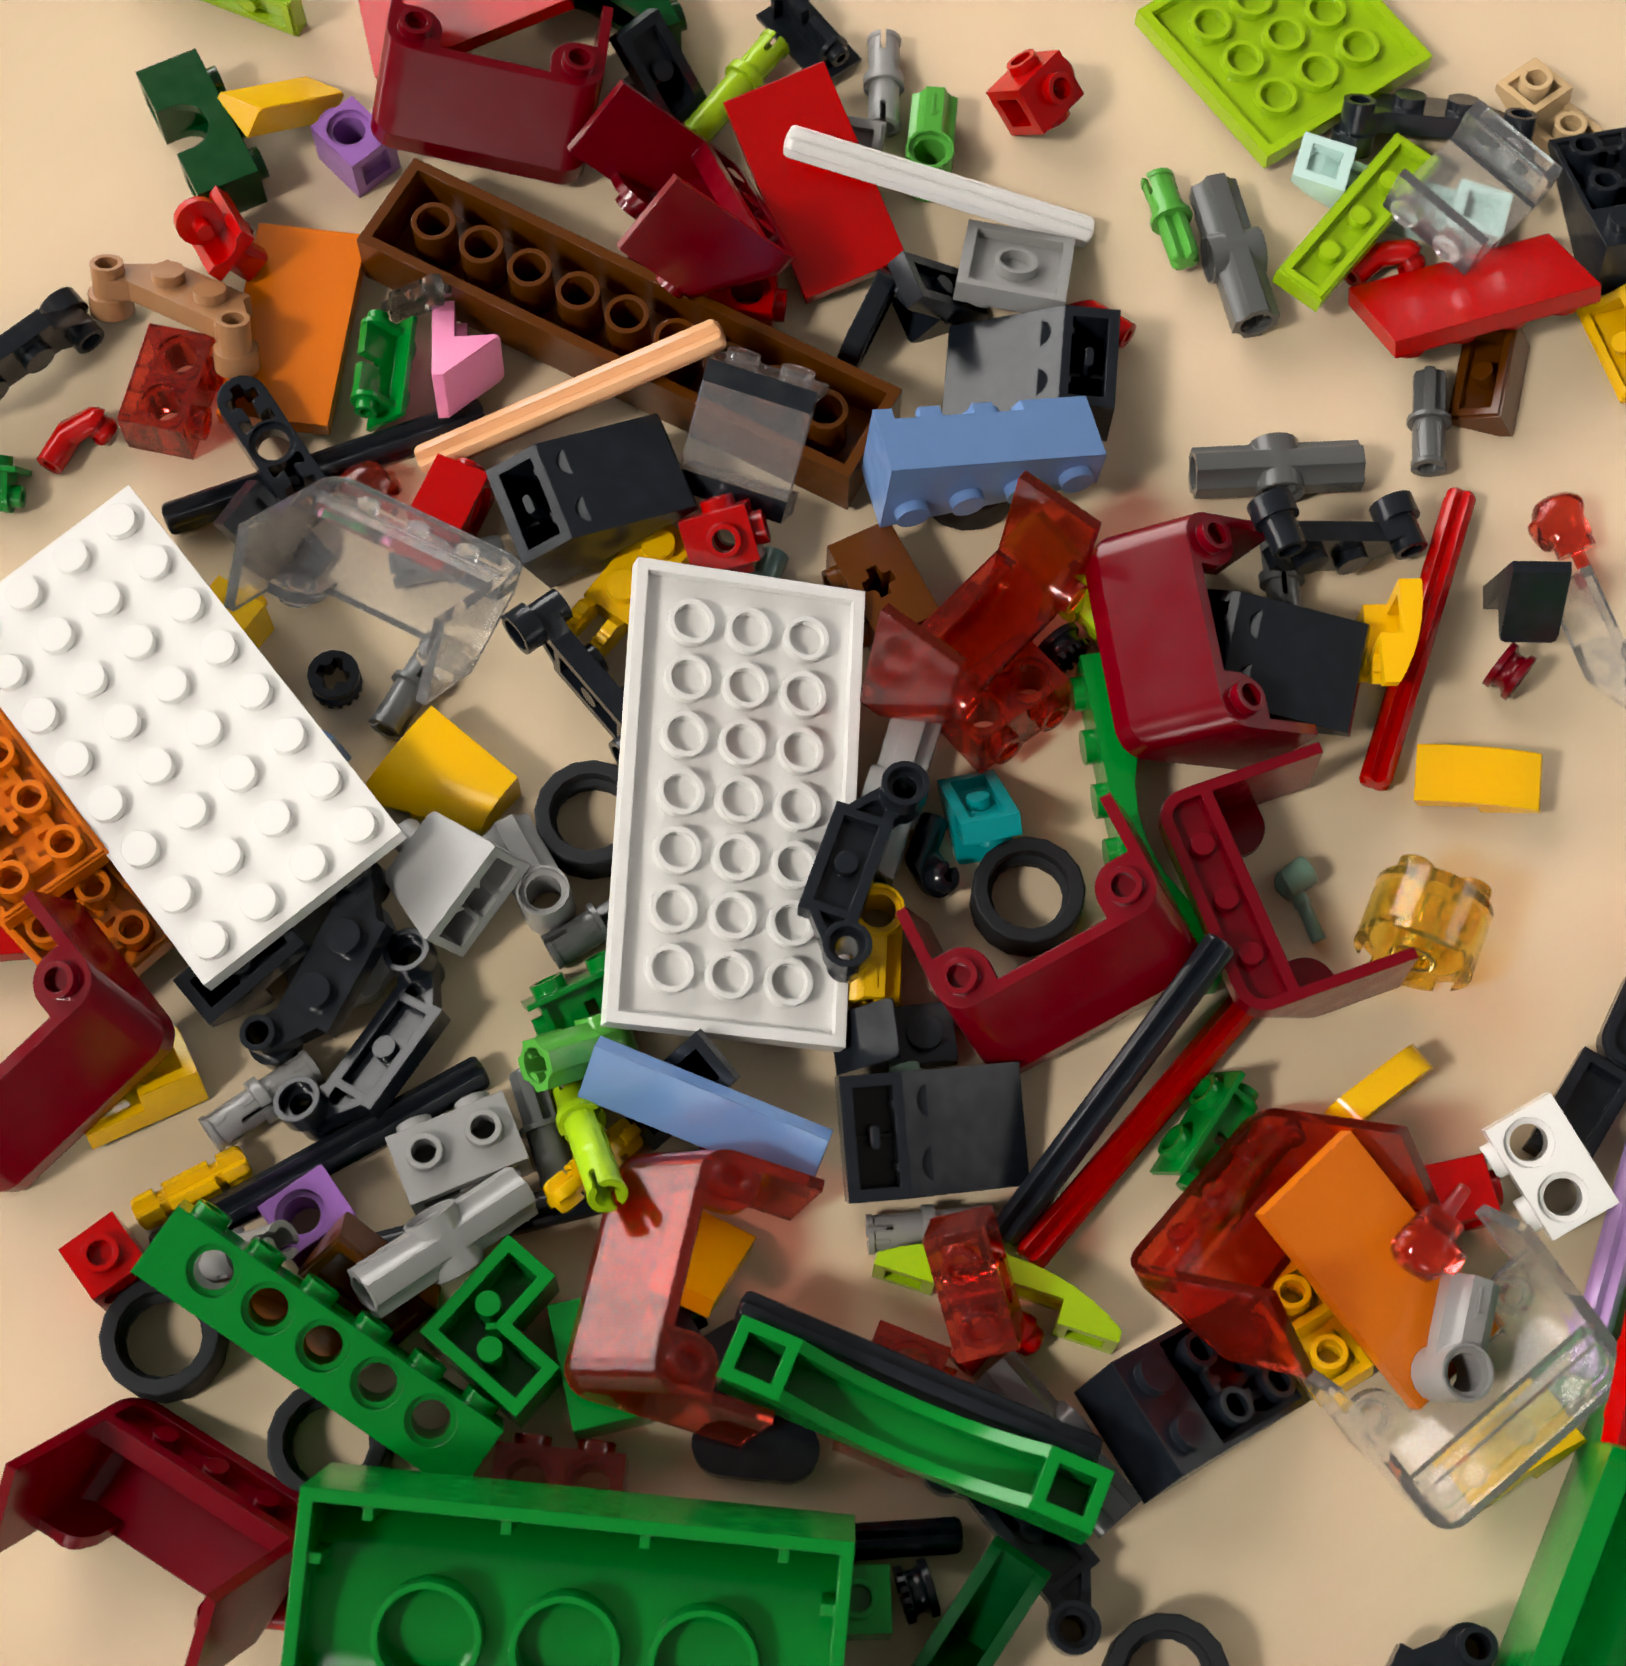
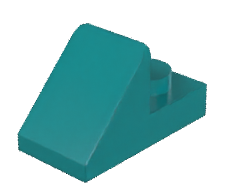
M994 769L937 780L938 792L945 819L948 821L947 828L958 864L965 865L980 862L985 854L997 845L1012 839L1013 836L1023 835L1020 812Z

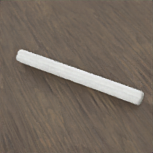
M798 125L791 126L784 141L783 154L787 158L1016 228L1075 238V246L1085 247L1091 240L1094 232L1095 220L1092 216Z

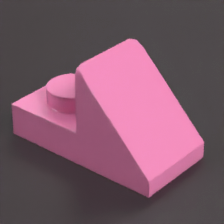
M455 301L432 302V381L438 418H450L504 378L500 337L496 334L469 336L468 323H457Z

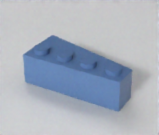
M1086 396L1020 400L1010 411H999L996 406H993L992 402L971 403L967 411L954 415H943L940 405L918 407L914 412L916 417L895 418L892 408L872 410L861 470L879 527L896 524L900 527H912L921 524L929 517L949 513L964 516L975 513L987 505L1002 502L1022 504L1031 501L1040 494L1060 490L1064 493L1082 491L1097 483L1107 454Z

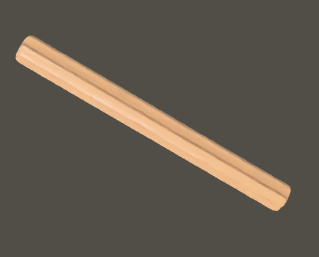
M708 319L419 444L414 449L418 466L423 473L427 474L437 454L454 460L460 457L473 458L722 351L727 346L723 329L718 321Z

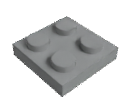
M969 219L953 300L967 302L980 308L994 307L1021 313L1065 305L1076 239Z

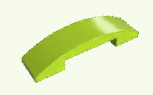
M946 1243L906 1245L877 1252L872 1277L931 1296L938 1273L1058 1311L1051 1333L1053 1336L1108 1354H1112L1119 1344L1122 1330L1101 1307L1072 1284L1033 1263L990 1249Z

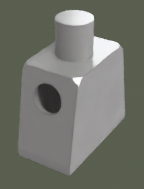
M436 811L429 813L421 824L415 819L404 820L398 826L407 839L395 847L399 854L385 872L386 884L422 937L431 943L464 957L531 865L526 860Z

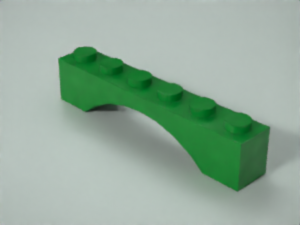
M1100 652L1080 655L1075 677L1068 678V696L1072 711H1081L1085 730L1079 732L1080 753L1084 765H1093L1097 783L1091 784L1090 787L1093 813L1096 819L1104 818L1108 838L1102 840L1104 865L1127 852L1123 841L1099 799L1110 792L1131 818L1199 944L1205 936L1189 900L1164 872L1148 843L1138 812L1135 786L1137 758L1129 754L1122 747L1116 736ZM1221 974L1205 995L1215 993L1222 979Z
M742 1314L716 1375V1390L1080 1545L1092 1535L1115 1473L1113 1470L1054 1445L995 1429L926 1403L857 1371L803 1339Z

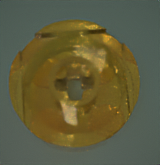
M1413 854L1402 855L1397 865L1384 869L1377 876L1354 937V948L1359 954L1363 947L1372 956L1371 962L1414 946L1419 958L1401 985L1433 992L1436 982H1453L1450 991L1460 990L1466 987L1473 978L1493 920L1494 911L1490 903L1492 890L1489 885L1480 879L1473 877L1461 878L1445 870L1435 868L1428 859Z

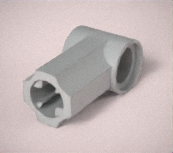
M510 814L493 823L492 828L482 837L526 860L531 865L512 890V894L521 908L525 922L531 930L543 935L574 919L577 908L568 879L558 868L552 855L537 833V829L529 814ZM550 892L561 896L552 907L539 909L532 906L535 899L541 894Z
M1456 1271L1441 1272L1427 1346L1423 1347L1415 1355L1411 1364V1379L1414 1388L1425 1399L1431 1402H1475L1483 1399L1490 1391L1494 1382V1367L1487 1351L1500 1286L1495 1284L1493 1280L1475 1274ZM1450 1361L1454 1363L1456 1368L1454 1385L1450 1383L1448 1377Z

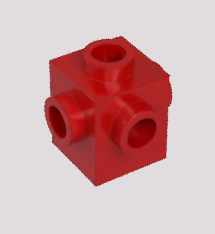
M1027 49L1020 52L1007 63L1006 68L1008 71L986 91L1011 136L1044 135L1048 130L1054 129L1065 122L1070 116L1069 109L1084 95L1074 76V69L1071 63L1062 56L1060 50L1035 52L1034 49Z
M732 492L699 502L702 512L685 516L678 522L690 565L752 573L755 571L753 562L761 560L765 554L763 544L771 542L770 531L763 510L753 511L750 498L735 502ZM720 530L730 531L735 537V543L725 542L720 535Z

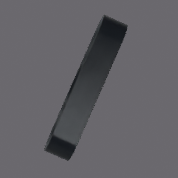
M237 376L226 381L217 394V405L222 419L271 494L299 521H312L322 516L328 509L331 501L326 477L261 381L251 376ZM241 397H244L249 403L253 402L257 417L261 421L253 427L244 410L236 406L235 401ZM270 437H282L290 443L288 452L277 460L262 458L258 454L259 446ZM295 470L303 486L307 489L311 488L313 497L304 501L299 495L295 496L291 481L287 476Z

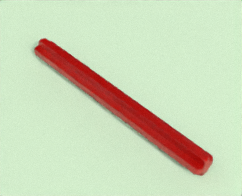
M1453 487L1447 491L1443 499L1420 575L1423 584V612L1418 642L1407 672L1399 685L1386 687L1359 776L1360 783L1365 787L1373 788L1377 791H1386L1393 781L1476 503V497L1471 491H1463L1458 487Z
M1230 995L1022 1239L1017 1247V1253L1023 1260L1043 1269L1188 1098L1196 1085L1209 1073L1255 1017L1241 1011L1235 1005Z

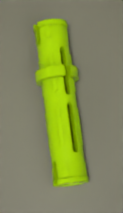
M764 29L757 41L741 59H733L725 68V77L684 124L711 142L729 121L723 102L764 86V80L790 53V48L784 38L780 36L772 45L770 41L776 36V32Z
M583 1079L565 1084L563 1089L561 1086L552 1088V1096L558 1109L555 1117L556 1126L560 1135H564L565 1140L570 1144L586 1191L589 1206L591 1209L602 1213L617 1210L612 1191H615L617 1200L623 1205L628 1197V1188L622 1179L604 1129L607 1123L604 1108L587 1099L577 1097Z

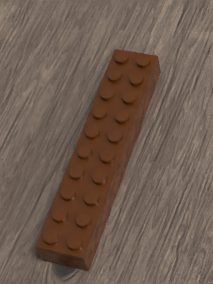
M415 157L356 240L365 277L431 309L432 302L455 301L458 322L468 323L469 327L485 335L496 334L500 337L502 343L572 377L579 376L708 319L718 321L726 337L727 346L724 350L619 394L615 398L650 415L657 413L662 421L848 510L865 481L861 466L872 410L892 408L894 417L900 418L901 388L707 296L693 298L685 294L682 299H679L665 290L656 280V274L646 267ZM708 358L817 392L812 413L801 412L702 380Z

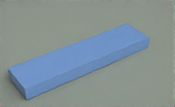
M600 1036L594 1046L577 1096L807 1191H810L833 1133L832 1129L603 1036Z

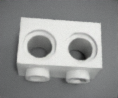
M1544 1092L1481 1129L1488 1142L1479 1147V1150L1483 1153L1487 1164L1491 1170L1493 1169L1499 1179L1509 1175L1521 1197L1512 1201L1532 1234L1542 1229L1546 1236L1554 1241L1620 1203L1551 1093ZM1533 1124L1542 1133L1543 1147L1534 1158L1527 1160L1519 1159L1510 1148V1136L1518 1126ZM1555 1179H1569L1577 1191L1575 1205L1564 1213L1551 1212L1544 1202L1545 1188Z

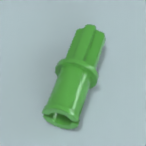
M1163 167L1151 170L1146 174L1147 178H1142L1140 182L1151 210V229L1154 233L1161 236L1172 268L1182 271L1187 267H1194L1198 264L1200 257L1198 255L1199 249L1189 224L1193 216L1192 211L1188 205L1183 203L1180 197L1173 171Z

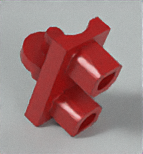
M215 185L210 192L209 198L193 196L185 199L178 205L173 219L175 229L185 242L193 245L209 275L222 281L231 271L247 282H250L267 262L268 255L264 248L253 242L255 240L252 235L254 231L250 224L242 218L231 197L224 190Z

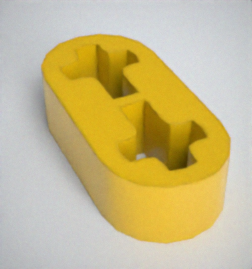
M1411 1044L1343 1094L1328 1107L1324 1114L1338 1131L1351 1130V1132H1354L1422 1080L1433 1069V1066L1417 1047Z

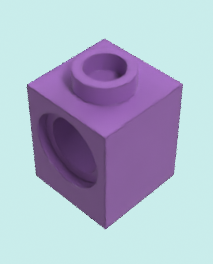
M351 96L337 107L326 110L310 128L318 158L361 198L401 168L397 149L381 144L374 137L370 127L372 114Z
M322 1164L257 1206L268 1224L279 1219L292 1223L296 1214L305 1209H317L321 1212L320 1221L312 1231L298 1234L299 1243L280 1249L283 1250L290 1247L298 1249L297 1254L292 1259L298 1268H300L334 1223L344 1213L349 1212L358 1218Z

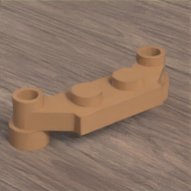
M102 254L90 260L92 286L88 289L87 293L90 314L94 319L107 323L127 320L135 313L134 303L213 337L216 341L213 345L214 368L218 375L231 379L237 376H253L259 371V346L252 339L251 295L168 259L156 264H124L123 259L117 255Z

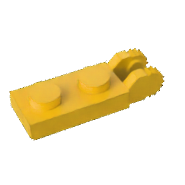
M672 524L620 551L583 594L584 598L578 600L572 607L573 617L566 621V624L576 637L586 629L597 614L607 619L590 642L604 658L623 636L628 633L632 568L637 557L690 564L680 530Z

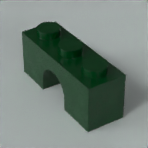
M196 48L135 72L146 104L166 144L191 136L204 138L196 146L177 153L192 196L209 198L211 190L216 185L229 194L239 213L268 202L262 180L270 177L268 169L257 146L247 149L243 138H246L245 134L218 100L219 93L225 92L226 88L215 65L206 68Z

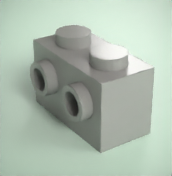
M502 1090L492 1095L488 1091H478L469 1094L454 1104V1110L434 1118L430 1114L414 1116L400 1123L396 1127L397 1133L384 1137L415 1215L444 1200L457 1199L504 1167H513L521 1178L534 1173Z

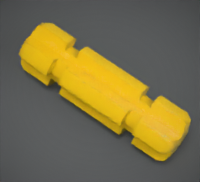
M619 1119L605 1130L618 1168L624 1163L620 1159L621 1157L626 1161L643 1146L644 1141L639 1135L641 1129L635 1123L630 1124L625 1119ZM574 1158L564 1166V1170L567 1173H564L563 1170L558 1171L544 1184L542 1189L547 1197L546 1203L551 1208L555 1207L561 1213L570 1212L585 1198L582 1192L586 1195Z
M231 1146L214 1155L216 1161L211 1164L204 1160L160 1183L161 1190L154 1192L150 1188L133 1197L130 1205L139 1225L145 1230H151L165 1223L168 1220L167 1215L172 1213L184 1199L196 1205L200 1198L207 1201L222 1193L221 1186L227 1183L232 1188L249 1179L253 1174L252 1168L243 1150L239 1146Z

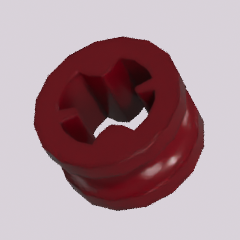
M1512 642L1482 682L1486 687L1492 685L1499 687L1501 690L1500 697L1504 700H1507L1516 690L1538 659L1532 654L1528 657L1522 656L1519 653L1520 646L1515 642Z

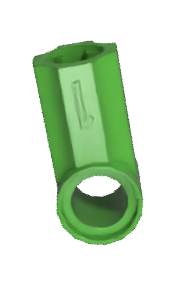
M926 86L923 91L912 94L905 159L952 173L958 98L950 95L945 87ZM911 196V197H913L914 199L919 200V201L931 202V201L924 200V199H921V198H918V197H915V196Z
M601 1013L575 1020V1026L565 1029L560 1028L522 1041L523 1049L518 1062L523 1079L529 1081L536 1092L581 1080L584 1078L594 1046L600 1036L639 1051L634 1031L600 1027Z

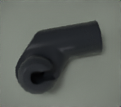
M924 812L920 815L905 856V864L919 888L925 894L941 898L956 890L960 882V874L957 867H949V863L944 860L939 852L948 827V821L937 814Z

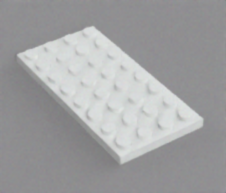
M129 485L0 581V708L109 851L107 856L202 984L212 991L362 872L366 871L407 839L403 831Z
M637 557L632 568L600 1027L692 1036L696 1031L702 1029L710 1039L840 1052L846 1048L848 983L838 982L828 974L822 958V951L810 921L807 918L798 916L797 909L836 802L840 801L850 804L857 798L865 591ZM839 955L842 959H850V955Z

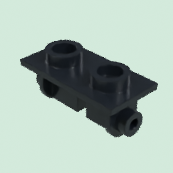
M771 0V6L756 14V19L766 29L776 32L774 37L776 41L780 36L784 38L790 48L789 55L802 69L824 61L833 80L861 62L860 56L849 46L847 40L838 34L808 0Z

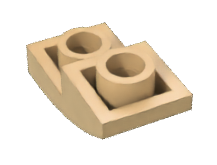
M1536 57L1496 83L1495 91L1506 109L1524 108L1537 113L1538 118L1532 142L1550 161L1548 141L1550 139L1605 131L1570 103L1573 86Z

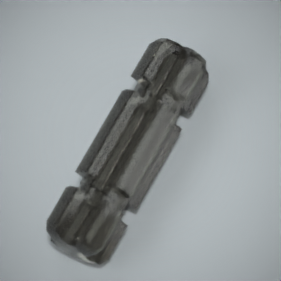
M429 274L422 277V279L389 292V299L381 302V310L390 314L391 320L395 324L413 315L418 317L444 306V298L452 295L451 284H443L440 274Z

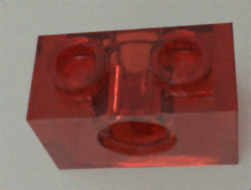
M992 1204L931 1218L922 1242L956 1362L962 1363L1020 1350L1025 1320Z

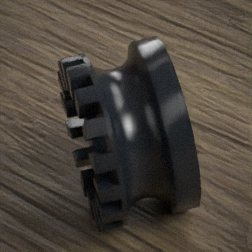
M1068 622L1054 630L1035 650L1034 655L1040 662H1049L1048 672L1053 678H1058L1061 674L1063 676L1068 670L1074 669L1071 663L1075 662L1078 665L1080 655L1087 654L1092 650L1093 644L1087 638L1080 639L1078 637L1080 629L1074 622Z
M339 650L322 652L312 660L308 667L307 679L314 698L321 705H327L331 709H334V707L341 709L344 708L343 705L348 704L350 706L353 704L352 701L354 699L357 700L359 698V692H362L363 680L358 664L350 654ZM336 668L343 670L348 682H337L333 689H327L323 678L324 674L332 675Z
M924 1557L917 1559L915 1566L909 1570L902 1568L901 1565L892 1567L897 1593H905V1596L899 1599L900 1603L904 1604L902 1609L908 1625L917 1623V1618L922 1613H928L932 1618L941 1615L934 1583Z

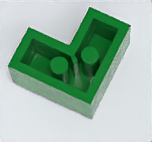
M507 1234L420 1330V1333L428 1347L470 1384L480 1388L499 1404V1410L521 1429L563 1382L560 1366L522 1334L559 1293L556 1275Z

